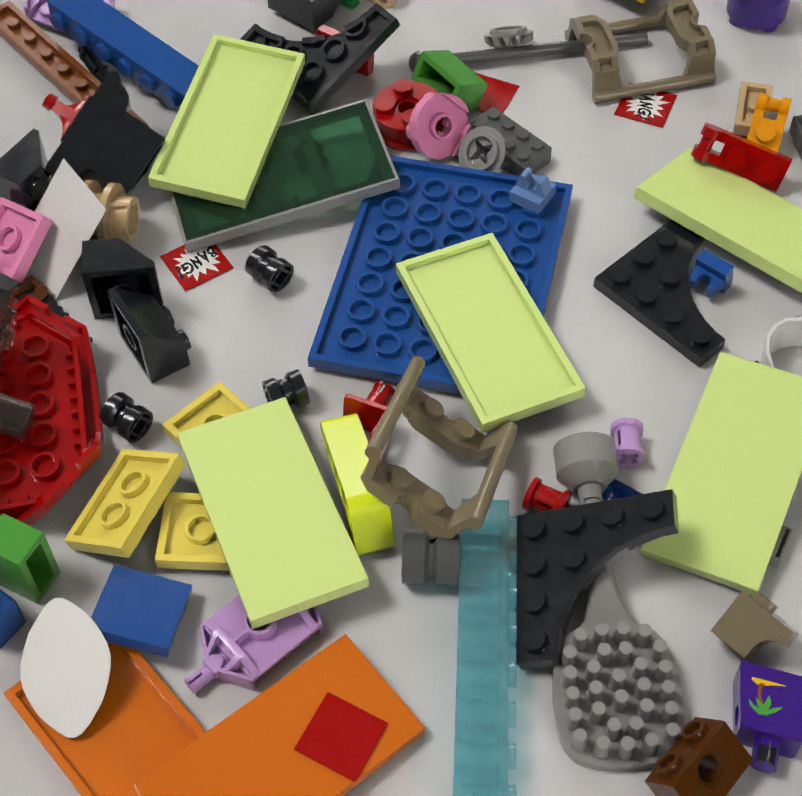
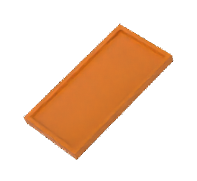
M344 634L133 784L139 796H344L422 737L425 733V727L351 639ZM327 692L388 723L356 782L294 750Z
M107 642L111 654V670L103 702L89 726L76 738H68L58 733L38 716L23 691L21 680L4 692L8 702L81 796H139L133 783L206 733L136 649Z

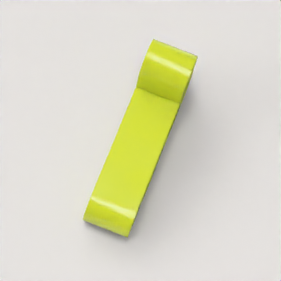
M354 413L320 421L324 447L346 511L350 539L358 556L395 547L390 507L367 492L360 478L369 458L365 455L368 440L358 414Z

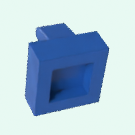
M703 249L696 258L695 268L690 276V287L694 289L698 283L704 282L708 284L706 297L712 298L719 292L724 294L732 285L734 266Z

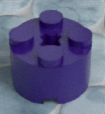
M727 0L726 10L729 15V22L735 27L744 26L767 33L774 32L777 26L785 20L790 0Z

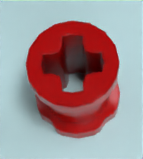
M535 477L526 491L522 509L526 511L534 509L541 512L569 507L572 492L568 490L564 492L558 491L543 484L541 478Z

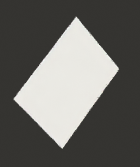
M64 158L35 212L51 219L53 222L30 267L39 281L48 288L54 300L57 299L82 254V241L90 240L107 210Z

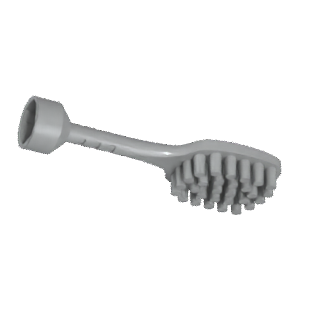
M580 432L560 439L553 447L557 481L578 494L580 505L603 501L602 491L619 474L614 439L600 432ZM610 559L604 563L606 569L588 587L584 622L576 630L565 636L561 657L562 665L554 666L552 679L554 716L563 749L567 756L576 764L603 771L640 770L655 766L657 760L667 753L680 737L681 731L685 726L684 700L679 674L666 641L655 630H652L650 625L639 624L630 618L621 599Z

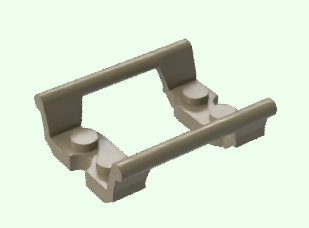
M693 0L664 2L662 10L657 15L610 23L599 18L598 15L570 18L568 30H565L566 41L578 40L579 43H583L586 46L585 57L592 70V99L595 104L709 84L716 81L714 71L716 56L714 39L706 25L697 24L699 11ZM667 25L676 44L689 55L683 75L622 86L617 60L619 47L613 34Z
M414 356L365 449V455L369 460L360 478L367 492L389 507L394 504L404 506L410 513L411 522L433 537L452 539L457 533L467 528L473 530L482 528L516 438L518 425L509 421L484 435L464 419H449L444 415V408L438 400L431 398L417 388L425 367V360L420 356ZM402 412L417 432L453 456L483 461L487 456L492 455L478 493L455 510L447 505L441 493L413 476L405 468L392 464L388 465L381 460Z

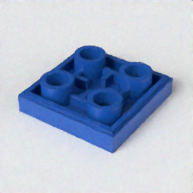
M114 564L91 618L107 642L167 658L190 599L192 585Z

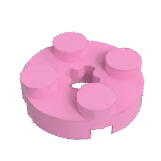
M428 92L413 109L409 124L406 127V135L412 140L415 149L426 157L442 160L449 155L455 156L459 153V147L463 138L471 131V124L468 123L466 114L469 113L468 107L455 95L443 92ZM443 118L442 125L445 127L444 131L436 132V123Z

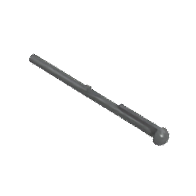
M646 32L614 36L619 48L648 44ZM578 40L453 54L464 64L584 52L586 46L583 43H579ZM420 51L414 52L409 58L408 64L412 72H414L420 58Z

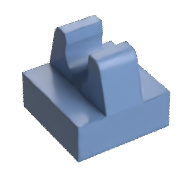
M527 167L511 189L509 201L539 214L555 195L556 183L549 181L547 175L543 174L540 177L533 174L532 169Z

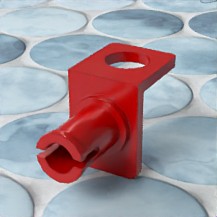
M378 381L373 385L366 399L352 394H346L344 397L343 416L357 413L363 430L371 432L370 439L395 392L389 383H386L383 390L379 392L383 386V381Z

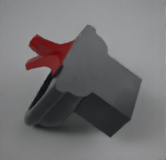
M115 71L107 74L93 96L90 95V97L80 103L65 105L58 100L57 96L50 93L42 104L44 108L48 111L52 110L60 118L63 128L60 139L61 144L46 165V171L52 177H54L64 158L80 178L86 177L92 171L108 183H120L124 188L125 194L130 195L137 183L151 167L154 158L165 141L163 136L129 114L131 109L130 98L125 87L122 85L119 74Z

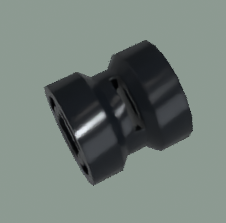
M262 245L253 250L247 258L245 271L254 279H261L262 285L270 292L276 293L285 288L293 277L294 266L286 259L278 258L277 253L268 245Z
M298 369L286 373L284 380L271 378L262 381L267 403L286 397L289 406L293 404L301 407L310 403L306 384Z
M124 392L115 393L108 398L99 416L100 421L110 429H118L119 435L129 443L137 442L143 438L153 422L151 411L142 405L136 406L134 400Z

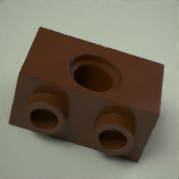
M695 717L683 727L680 737L669 751L657 760L654 770L647 777L645 783L655 796H726L753 759L725 721Z

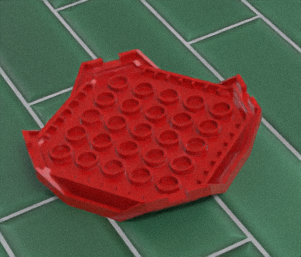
M29 294L0 317V516L4 513L30 526L48 513L102 454L104 434L103 424L99 417L101 405L98 379L87 326L67 315L62 318L53 313L49 305Z

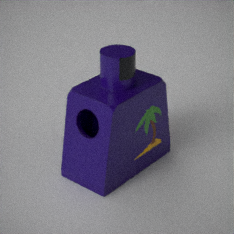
M741 660L733 680V733L742 745L753 748L751 755L753 761L750 763L753 769L765 773L776 772L779 755L795 758L802 745V676Z

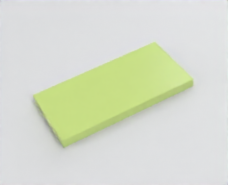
M213 34L148 176L149 186L246 209L304 67L305 54Z
M691 148L636 187L633 198L802 293V209L746 178L709 162H703L694 158L691 155Z
M493 233L396 263L397 276L482 433L495 429L506 422H515L585 397V385Z
M720 351L665 490L673 489L677 497L679 533L663 536L644 543L641 548L642 556L751 595H755L757 591L759 592L802 474V376Z
M286 397L177 433L180 446L252 629L369 587L367 573Z

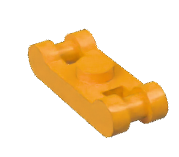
M759 92L747 139L778 152L792 99L782 97V100L769 97L768 93ZM765 110L778 113L777 119L763 118Z

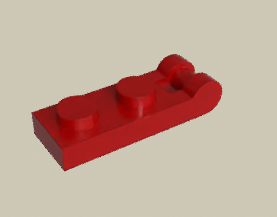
M704 124L701 130L703 135L699 144L694 145L691 152L694 158L714 164L777 192L792 162V158L716 125ZM715 141L724 143L721 153L712 149Z

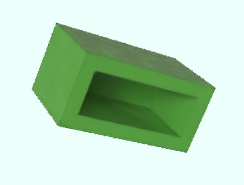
M449 50L422 51L411 77L415 82H421L433 87L438 93L443 92L459 97L466 104L469 112L477 110L488 85Z
M2 513L0 516V586L38 604L61 573L44 532Z

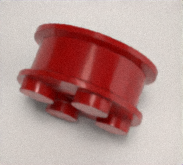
M399 79L394 84L382 89L375 96L372 111L387 147L398 151H417L413 146L412 140L406 135V127L417 103L428 92L438 93L437 90L421 82ZM443 118L437 121L436 132H443Z

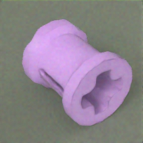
M621 418L611 423L610 436L615 441L618 467L635 468L642 465L646 460L645 450L641 447V437L643 436L644 428L642 422L637 419Z

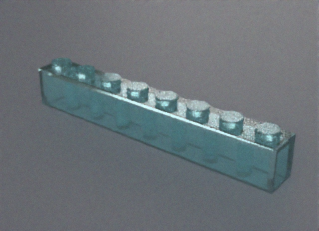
M462 499L461 504H463L469 499ZM492 500L482 528L479 530L467 528L461 531L453 796H516V785H508V769L516 770V742H508V728H516V701H508V687L516 688L517 663L508 661V649H516L517 624L509 623V611H516L517 586H509V575H516L517 551L509 550V540H516L517 516H509V500Z

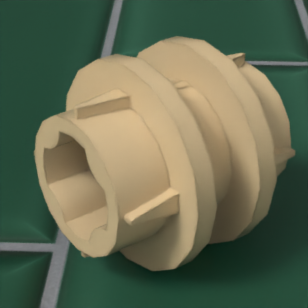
M85 180L84 183L107 209L90 240L119 238L124 242L134 241L139 230L141 217L138 197L126 195L120 183H108L104 191H102V187L97 180Z

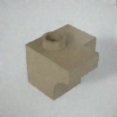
M741 591L711 629L712 633L745 659H752L761 647L771 642H778L783 646L790 647L799 635L797 631L775 613L778 607L758 591L754 596Z

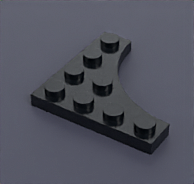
M376 2L363 15L344 26V31L327 38L323 34L302 38V41L286 40L284 36L273 34L255 23L240 40L305 54V64L291 98L313 115L400 26L397 18Z
M671 219L594 278L593 287L700 368L723 349L726 339L707 323L699 312L690 292L688 282L689 262L695 251L706 239Z
M673 489L517 516L516 664L521 670L562 665L561 657L565 634L572 617L569 613L580 591L582 589L586 591L591 583L606 569L604 563L625 548H628L630 551L646 542L679 533L677 497Z

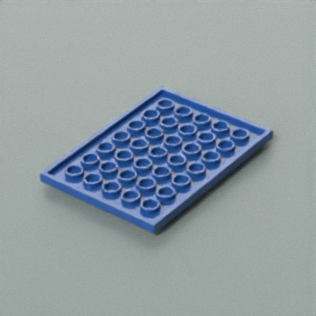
M390 156L399 177L401 188L362 200L308 355V367L399 383L412 357L420 356L425 360V367L417 387L461 394L396 274V263L493 233L544 317L573 185L551 181L556 183V193L542 211L537 214L509 201L510 191L515 186L519 176ZM376 161L368 182L382 178Z

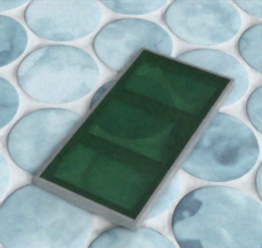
M363 99L280 124L246 209L169 191L183 243L187 253L401 187L399 177L371 110L370 103L367 99Z

